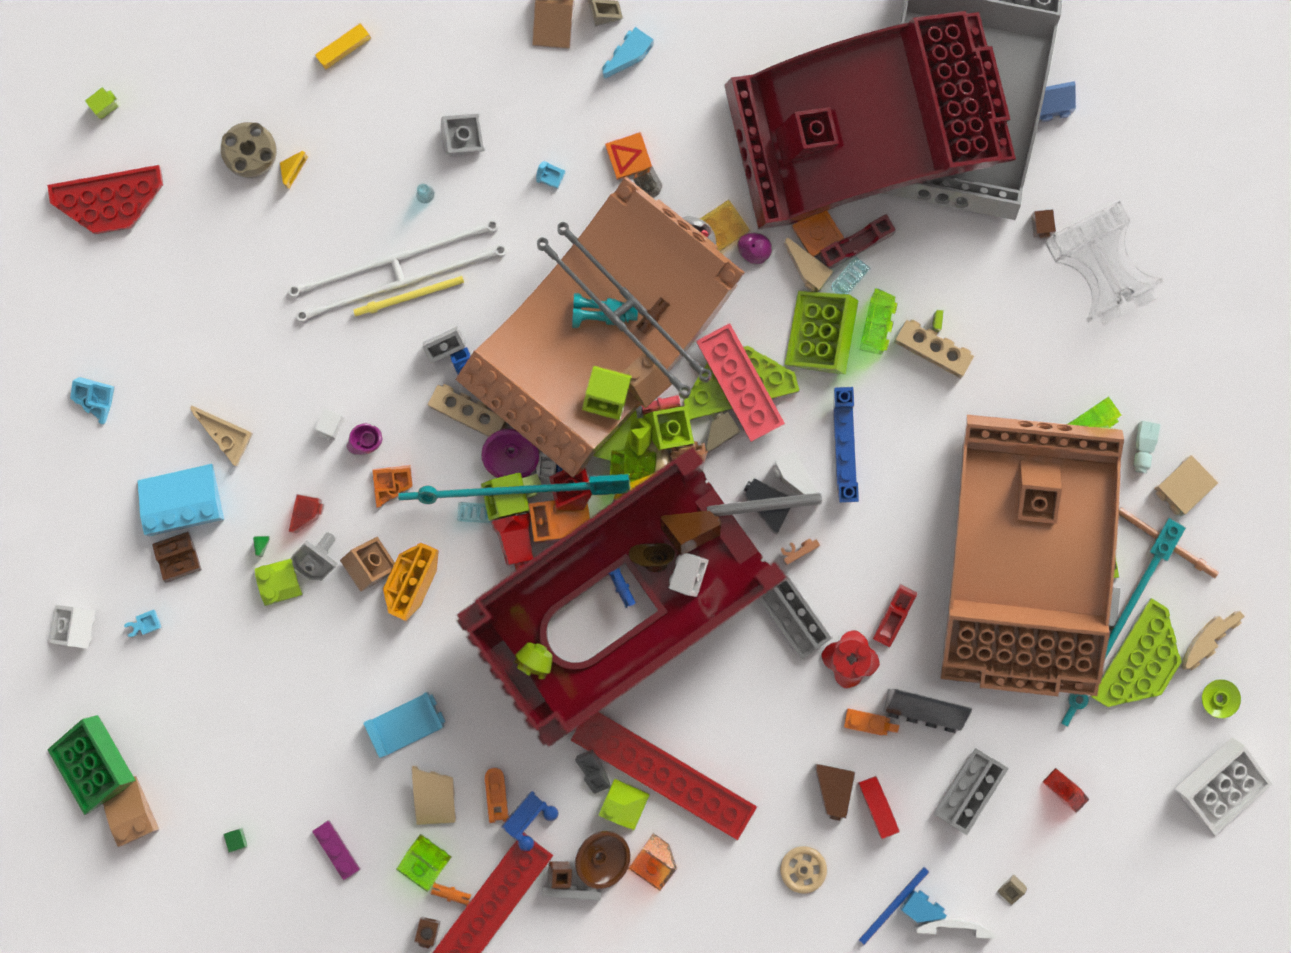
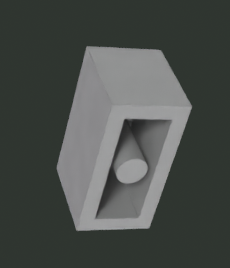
M457 326L423 342L422 347L430 363H433L465 348L466 343Z

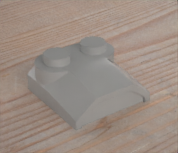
M479 114L442 116L441 134L446 155L455 157L459 154L485 151Z

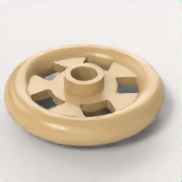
M807 846L793 848L784 856L781 862L780 873L783 882L789 889L797 893L806 894L814 892L824 883L827 875V865L824 857L817 850ZM803 855L812 856L811 862L802 860ZM793 858L798 860L794 868L789 865ZM813 865H819V874H813ZM803 866L807 867L808 869L807 873L802 874L800 872V869ZM792 873H795L796 877L799 878L795 883L790 878ZM811 877L813 883L805 886L803 880Z

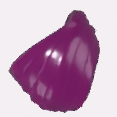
M760 233L745 234L737 243L740 255L750 263L761 264L771 256V242L765 235Z
M368 423L357 425L349 434L346 448L355 455L372 453L380 447L383 440L382 433L378 427Z

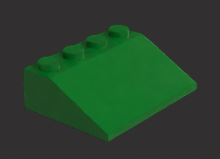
M98 715L81 719L47 749L84 815L112 799L136 781Z

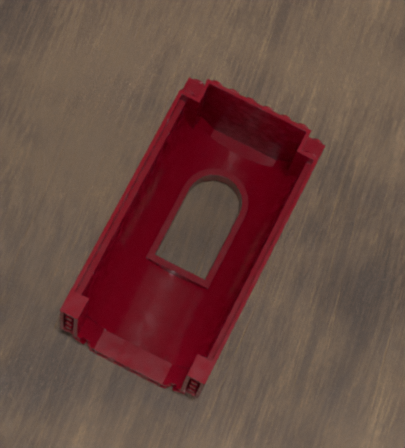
M693 446L475 599L474 603L457 614L459 618L457 620L458 625L468 633L466 636L467 640L472 646L478 647L480 652L477 654L484 663H489L491 666L489 671L495 680H501L503 685L500 687L506 696H512L514 699L512 704L518 713H524L526 716L524 721L529 729L538 731L539 735H537V738L543 746L547 744L550 747L576 727L787 578L776 562L769 564L766 561H761L763 556L733 515L718 516L722 523L720 536L687 552L709 560L697 597L669 589L670 577L675 571L676 559L680 554L662 531L660 517L707 511L708 506L725 504L711 483L705 482L707 478L703 472L704 461ZM665 543L673 547L675 558L664 571L654 573L631 561L629 557L631 547L638 544ZM626 564L658 611L586 661L568 662L561 659L554 653L548 641V627L553 616L609 576L608 573ZM527 643L541 644L552 654L551 671L547 673L545 679H539L538 674L531 673L528 675L517 668L518 664L514 663L516 659L515 654Z

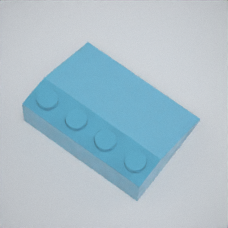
M213 464L137 480L140 518L143 532L146 536H154L224 520Z

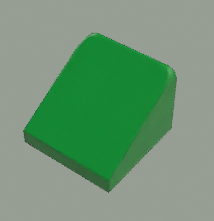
M243 828L223 834L228 852L248 847Z

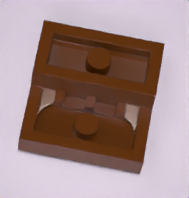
M188 531L152 544L155 558L159 563L165 583L202 570L194 543Z

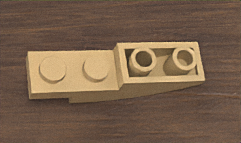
M1235 611L1224 620L1220 616L1212 618L1198 632L1189 645L1183 658L1182 669L1187 670L1190 668V670H1193L1201 664L1199 662L1204 657L1207 659L1216 653L1215 649L1219 647L1215 639L1218 641L1226 636L1225 631L1229 628L1235 629L1242 623L1240 620L1245 617L1242 612Z

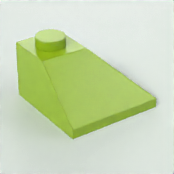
M614 779L598 816L635 830L650 794Z

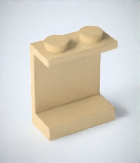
M1190 455L1154 489L1157 491L1156 495L1162 501L1166 500L1171 505L1169 508L1174 514L1182 516L1188 513L1218 482Z

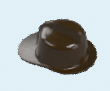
M665 543L638 544L631 547L629 557L635 564L655 573L664 571L669 563L675 558V551L673 547Z

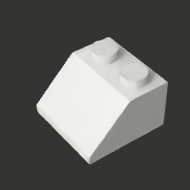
M55 604L49 643L88 649L92 638L91 630L95 621V610Z

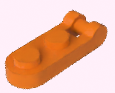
M491 768L485 774L489 823H496L497 820L505 822L509 817L505 776L501 769ZM501 806L502 812L495 813L494 807Z

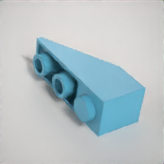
M636 27L632 31L629 30L624 37L625 42L622 46L618 45L614 50L612 60H608L602 68L603 78L606 79L642 61L653 47L654 39Z

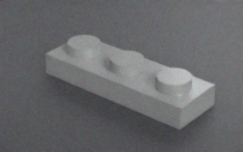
M547 883V886L542 887V896L600 901L601 891H597L596 888L586 886V889H578V885H571V888H551L550 884Z

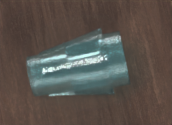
M424 183L419 184L416 191L417 200L421 203L431 202L435 195L433 188Z

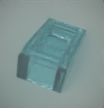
M855 257L836 278L831 289L837 294L849 295L867 274L870 267ZM855 265L862 273L858 272L853 266ZM850 271V272H851L852 274H854L857 278H854V277H853L851 274H849L848 272ZM845 277V278H846L847 280H849L852 284H849V283H848L846 280H844L843 278Z
M458 503L457 521L491 522L488 519L485 504ZM465 507H468L467 518H464ZM473 507H476L475 518H472ZM481 508H484L483 519H480Z

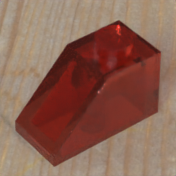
M296 494L289 532L296 534L316 521L319 515L323 513L324 504H322V500Z
M1056 768L1042 781L1075 813L1090 800L1080 787Z

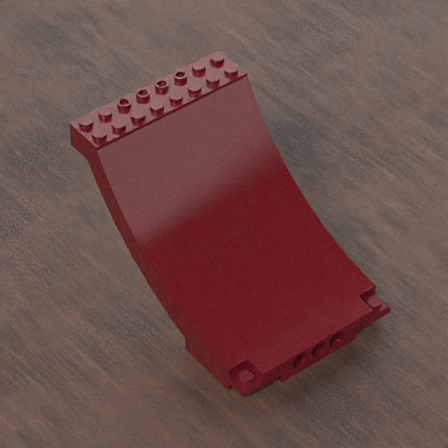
M966 11L914 17L908 23L838 41L800 54L752 75L731 77L724 85L758 230L794 224L838 206L897 188L954 174L989 168L999 163L1016 160L1007 122L1011 119L993 47L987 45L979 12L966 13Z

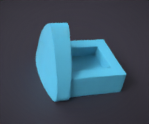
M543 161L538 166L536 182H542L558 189L566 171Z

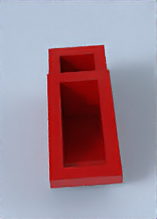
M899 584L874 634V640L889 648L891 647L917 597L916 591Z
M877 776L858 782L880 838L884 839L899 833L900 830Z

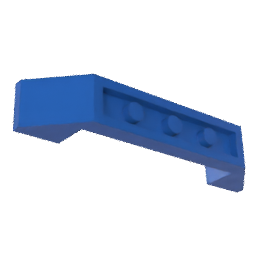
M853 387L834 388L833 415L839 503L859 502L858 482L856 481Z

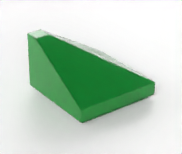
M255 536L253 538L256 556L263 557L270 540L269 536Z

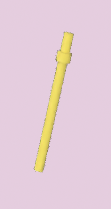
M462 276L376 303L372 301L367 303L366 306L353 309L355 317L369 312L370 314L376 313L379 309L463 284L464 280Z

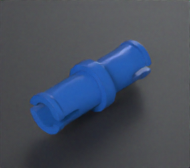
M618 568L608 573L616 588L615 592L619 594L625 608L634 605L636 601L628 588L630 585L629 583L626 584L620 569Z

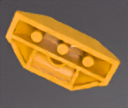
M419 543L398 555L383 588L389 614L407 621L422 605L437 572L439 550L424 543Z

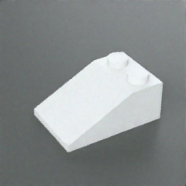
M797 451L774 462L772 471L776 479L780 478L781 482L798 495L817 493ZM821 504L812 505V506H814L815 508H817V507H819Z

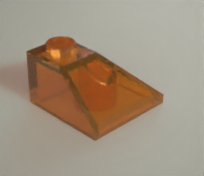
M653 833L628 869L661 891L677 870V865L670 845Z

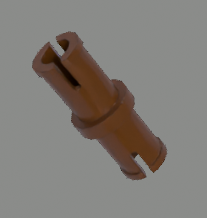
M660 297L647 312L658 322L660 320L659 317L670 304ZM645 316L636 325L644 334L652 326Z

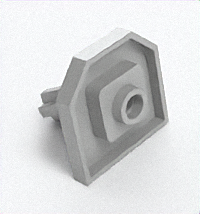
M327 532L316 546L306 541L291 557L294 568L309 580L322 581L338 564L327 556L328 549L335 541L334 535Z

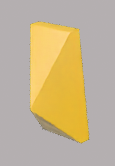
M303 151L280 162L282 181L288 189L291 188L308 159L307 154Z

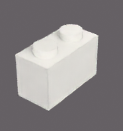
M690 553L679 555L676 559L675 571L670 577L669 589L697 597L709 560Z

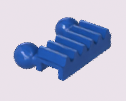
M533 791L526 795L501 826L513 839L518 841L519 848L523 851L531 850L534 846V841L530 836H523L522 833L541 810L547 821L556 820L559 814L555 806H548Z

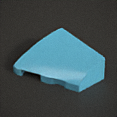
M79 377L72 380L70 399L76 404H80L88 414L92 413L96 416L100 424H105L112 403L114 386Z

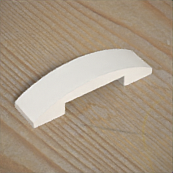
M960 918L926 921L915 926L916 933L937 934L938 926L973 929V936L976 938L996 939V935L984 926Z

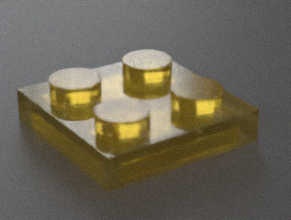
M730 200L725 201L700 218L714 231L719 252L750 232V229Z

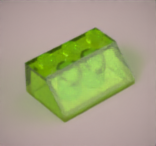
M874 289L859 350L882 355L884 350L887 351L889 339H886L887 333L892 331L894 321L890 320L892 314L896 313L898 305L895 302V296L880 289Z

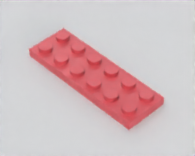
M730 323L696 341L750 442L785 424Z

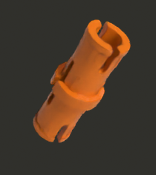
M434 882L433 888L440 891L432 889L430 895L445 898L448 902L454 901L466 906L469 904L471 894L455 890V887L452 886L449 888Z

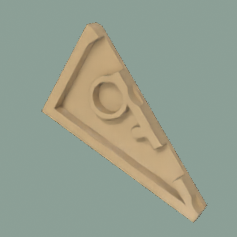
M191 405V412L196 419L203 425L219 448L230 459L231 463L238 466L253 433Z

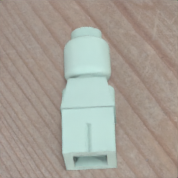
M1147 421L1138 423V432L1135 438L1137 453H1135L1133 463L1135 472L1147 473V470L1150 469L1151 453L1154 452L1158 442L1161 424Z

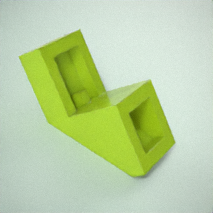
M644 417L638 418L636 429L631 430L630 447L638 456L642 455L651 444L652 425Z

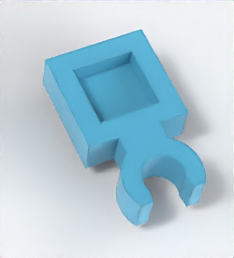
M155 610L136 616V623L128 622L124 625L125 628L130 626L134 628V631L128 634V637L136 636L140 630L142 635L162 628Z

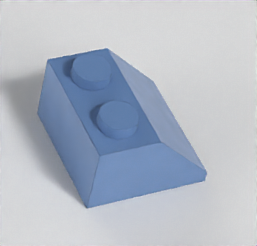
M1075 81L1046 87L1039 120L1041 119L1042 122L1052 120L1055 116H1060V118L1071 116V113L1076 109Z

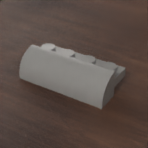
M787 574V578L783 582L759 597V600L799 657L803 659L830 641L832 636Z
M975 748L934 814L968 835L1009 768Z

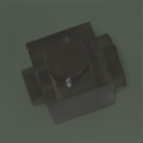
M653 166L636 173L633 179L635 184L652 198L660 194L663 185Z

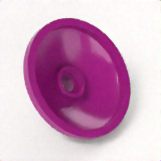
M503 429L491 434L486 439L482 447L481 458L486 470L496 478L521 473L522 478H525L536 469L539 461V450L515 429Z

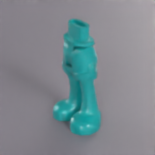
M574 293L572 328H579L581 322L585 320H598L606 322L607 325H615L603 312L581 310L582 308L599 309V306L593 300L586 299L579 293ZM613 298L601 301L613 312L624 304V302ZM632 307L619 318L623 323H629V320L637 321L638 311Z

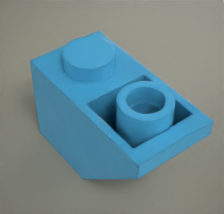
M913 890L899 908L917 923L940 920L947 917L943 913L945 908L937 902L934 905L928 901L929 896L921 890L918 893Z

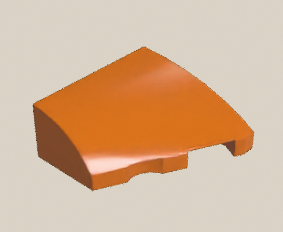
M411 465L372 470L376 508L381 507L390 499L397 497L399 493L413 486Z

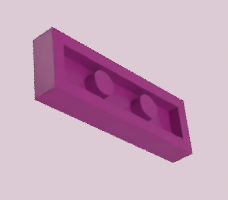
M330 820L312 831L343 881L361 869Z

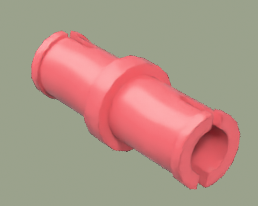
M677 394L663 399L659 397L648 407L645 408L642 404L641 407L643 415L654 411L681 407V403H679L680 399Z

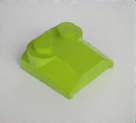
M291 559L255 568V578L265 606L303 595Z

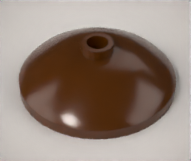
M611 831L597 832L589 836L578 849L575 859L577 875L589 887L596 889L608 888L620 881L625 875L630 864V849L627 842L617 833Z

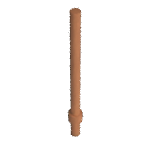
M1122 507L1119 509L1121 517L1154 539L1158 537V531ZM1176 545L1173 550L1192 563L1194 568L1204 571L1214 579L1219 574L1218 571L1207 565L1205 560L1202 558L1198 559L1179 545Z

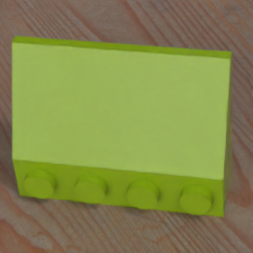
M798 291L785 365L846 375L859 300L848 294Z

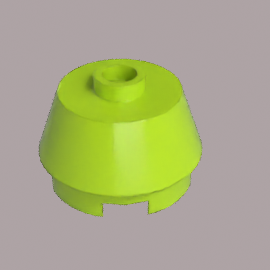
M527 643L515 654L516 659L514 663L518 664L517 668L528 675L531 673L538 674L539 679H545L547 673H550L552 654L543 645Z

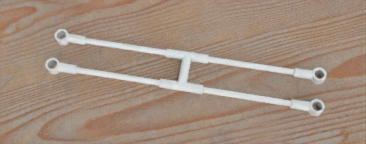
M492 219L485 225L473 228L474 230L411 251L406 250L376 260L377 262L314 283L310 282L300 286L292 285L288 291L292 297L296 298L301 293L314 289V287L387 264H392L397 281L387 284L385 287L321 308L317 307L308 311L300 310L297 312V319L300 322H306L309 318L320 315L324 311L385 291H392L481 259L485 260L495 256L503 257L507 252L506 247L499 244L495 249L483 252L481 255L408 278H404L399 264L400 260L409 258L411 255L474 234L478 235L487 231L495 232L498 230V223ZM495 223L496 227L491 229L489 225ZM503 248L504 252L498 253L497 250ZM293 289H298L296 294H292ZM302 313L306 314L304 319H300Z

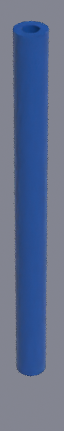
M925 867L918 872L860 937L859 941L865 945L927 876L929 871Z

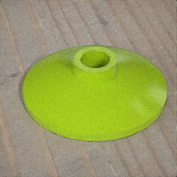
M1224 679L1214 680L1204 688L1202 704L1211 716L1228 718L1238 711L1241 704V694L1232 682ZM1218 695L1222 696L1220 703L1216 700Z

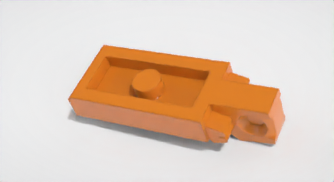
M848 708L844 728L886 736L888 731L898 733L900 726L891 724L890 718H886V716Z

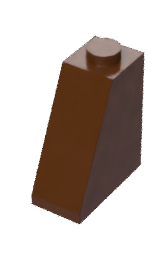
M711 511L664 515L660 517L662 531L680 555L721 535V520L718 516H714Z
M815 763L825 813L830 815L829 819L841 821V818L847 817L855 772Z

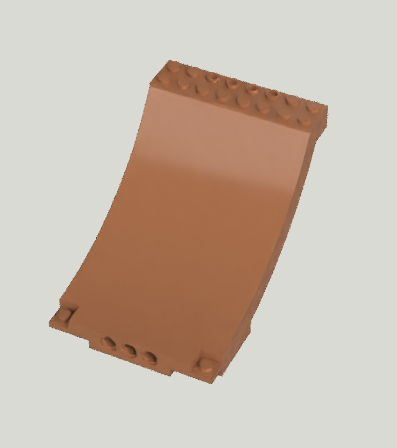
M627 177L622 180L616 191L610 194L578 238V241L647 310H650L660 297L670 304L661 314L660 320L657 323L685 352L701 332L708 328L745 273L717 250V245L660 199H653ZM573 244L561 259L600 301H607V298H613L617 301L627 302L626 298L619 293L618 288ZM557 264L522 305L485 342L474 350L455 380L569 475L575 477L584 470L594 454L641 405L628 391L620 420L583 411L582 407L593 366L622 373L643 352L616 325H607L606 322L598 320H585L581 322L579 328H572L574 293H579L586 299H593ZM582 308V309H581V310H586V311H599V312H602L600 309H595V308ZM638 312L637 321L629 320V323L624 322V324L647 350L650 349L661 360L665 368L670 372L682 355L653 325L646 334L640 331L636 325L644 316Z
M967 415L962 447L955 548L940 679L979 683L980 688L1049 696H1058L1059 692L1090 696L1098 695L1110 633L1109 619L1117 547L1120 469L1124 444L1123 430Z

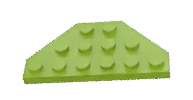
M750 346L743 347L771 399L800 391L795 372L755 351ZM706 363L704 369L711 371L708 363ZM712 371L708 382L704 383L700 381L699 377L697 378L689 398L684 400L689 420L732 410Z
M1152 598L1149 599L1103 674L1101 684H1099L1098 695L1090 696L1091 698L1106 707H1111L1163 694L1182 662L1167 607Z

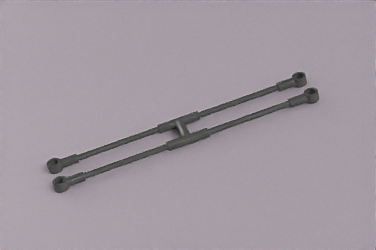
M566 222L558 224V234L565 236L572 244H575L618 288L619 293L626 298L627 302L614 312L605 303H602L558 257V254L548 245L546 238L541 237L537 240V248L547 253L552 260H555L599 306V309L617 328L624 332L667 376L669 382L679 391L681 398H689L691 388L688 385H683L675 376H672L620 320L619 317L630 308L634 307L642 316H645L690 363L689 365L699 374L700 381L705 383L710 380L711 371L704 369L679 346L648 314L647 309L625 287H622L578 241V238L569 230V225ZM686 390L688 393L683 394L681 391Z

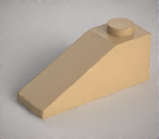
M787 237L784 245L802 281L805 283L804 286L811 292H814V290L819 292L831 277L833 271Z

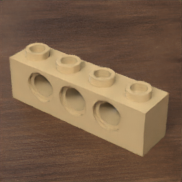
M906 320L894 343L961 379L974 358L971 355V351L964 347L958 348L952 340L938 337V334L931 329L925 330L921 328V324L915 320ZM913 335H921L923 341L921 343L915 342ZM930 344H937L939 351L933 352L930 349ZM947 353H954L956 361H950L947 358Z
M446 384L443 387L437 385L427 404L430 408L488 437L499 430H503L507 423L495 412L488 410V406L478 401L476 404L470 401V396L464 393L458 395L453 392L454 389ZM448 399H456V405L448 407ZM466 407L473 408V413L470 416H466L463 413ZM482 416H490V422L482 424L480 422Z

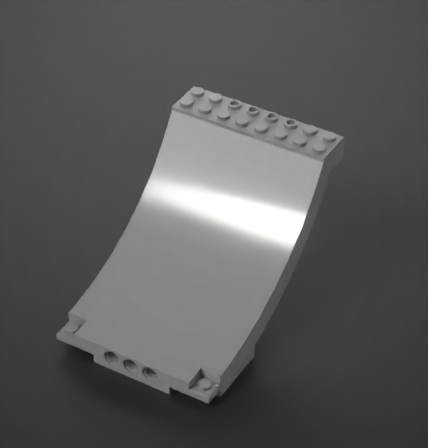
M1062 0L904 1L900 24L908 23L914 17L960 11L980 13L987 45L993 47L1011 119L1007 122L1016 160L999 163L989 168L916 183L883 192V194L1016 220L1021 206L1023 185L1044 100L1057 26L1061 17Z

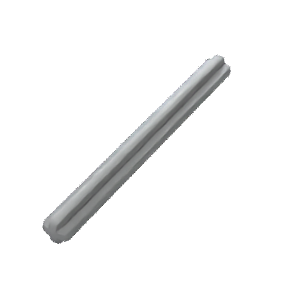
M811 493L708 506L707 511H711L714 516H726L817 505L822 503L821 493Z

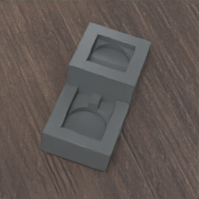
M593 749L576 756L575 761L585 774L584 781L594 794L610 788L611 784Z

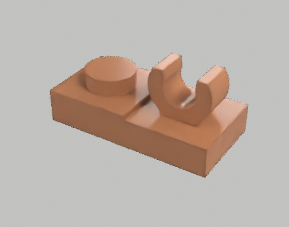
M810 538L801 543L802 548L795 552L796 548L792 542L789 544L792 548L791 552L788 553L784 548H781V553L787 556L783 559V562L787 566L820 546L818 540L812 541Z

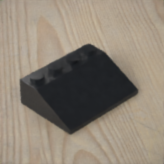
M888 689L883 711L888 713V717L899 719V716L907 717L906 721L918 724L919 720L926 722L925 726L936 729L937 725L945 727L944 731L956 733V730L961 731L972 712V708L898 689Z

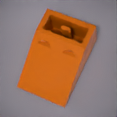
M554 500L529 504L535 543L560 540L590 519L588 503L584 510H558Z

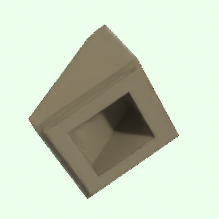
M1012 875L997 892L1012 905L1026 893L1027 887L1015 875Z

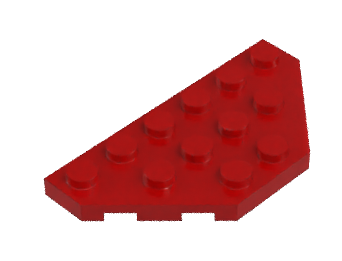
M160 165L50 184L47 185L50 204L92 233L101 234L132 228L163 186V178Z

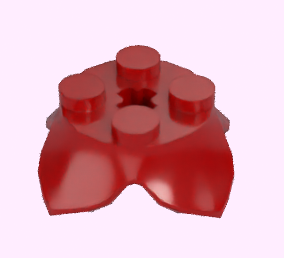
M857 630L846 632L838 642L827 645L821 653L824 664L834 672L836 682L845 689L858 685L864 677L874 674L880 665L877 653L869 647L866 637ZM854 654L857 660L850 665L846 658Z

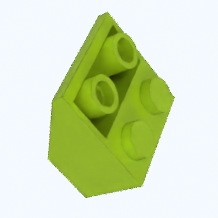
M593 366L582 410L620 420L632 376Z
M521 473L481 483V488L524 486ZM526 494L483 496L489 521L515 516L529 510Z

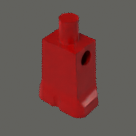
M530 513L490 522L493 530L498 535L506 566L514 564L515 570L525 565L526 561L533 559L529 535Z

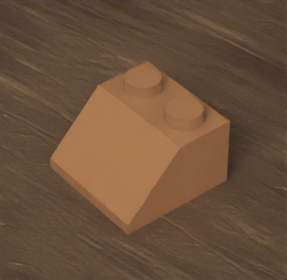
M648 349V351L664 366L661 360L650 349ZM644 353L622 372L632 376L628 391L645 408L672 385L667 376Z
M378 536L350 550L340 559L360 592L390 575L395 564Z

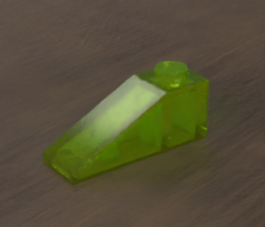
M1108 396L1072 420L1068 425L1098 428L1108 425L1111 428L1119 422L1117 418L1122 416V414Z

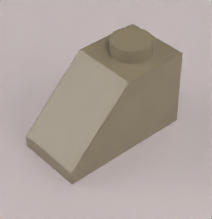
M721 412L713 417L714 421L711 424L706 447L707 453L712 452L740 433V429L729 412L725 414Z

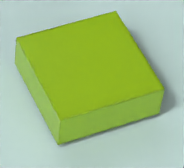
M936 310L933 315L932 330L935 332L942 330L944 310Z

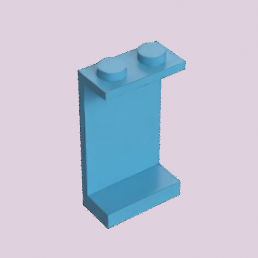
M425 692L423 695L363 723L379 758L387 756L445 727L443 723L446 720L442 712L438 713L435 707L437 701L433 694L430 695L429 692Z

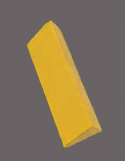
M359 23L320 50L315 56L323 68L327 70L370 40L371 36L363 25Z

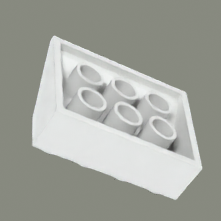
M1232 737L1181 782L1175 790L1212 834L1216 836L1272 785V782L1246 746Z

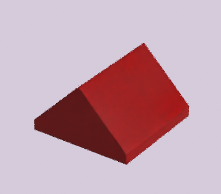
M586 468L575 477L569 475L565 470L549 476L550 484L589 482ZM591 490L553 492L556 509L584 510L592 496Z

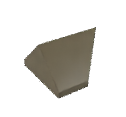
M588 0L595 26L623 19L619 1Z

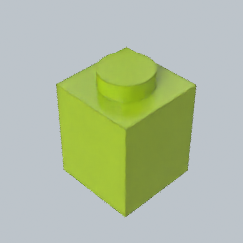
M103 87L85 100L100 120L119 107L115 102L116 96L111 90L107 92Z

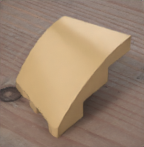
M412 766L417 825L456 823L453 777L440 775L434 771L428 773L419 770L417 766Z

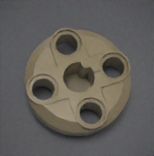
M256 122L240 123L230 128L222 136L221 156L227 168L234 174L244 178H256L268 172L273 166L277 155L276 143L271 133L261 124ZM258 129L261 131L259 136H252L254 130ZM235 139L236 143L233 146H227V141ZM264 154L271 155L268 161H263L261 158ZM239 164H245L244 170L239 171L236 169Z

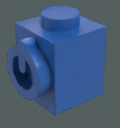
M467 347L450 354L458 375L471 356Z

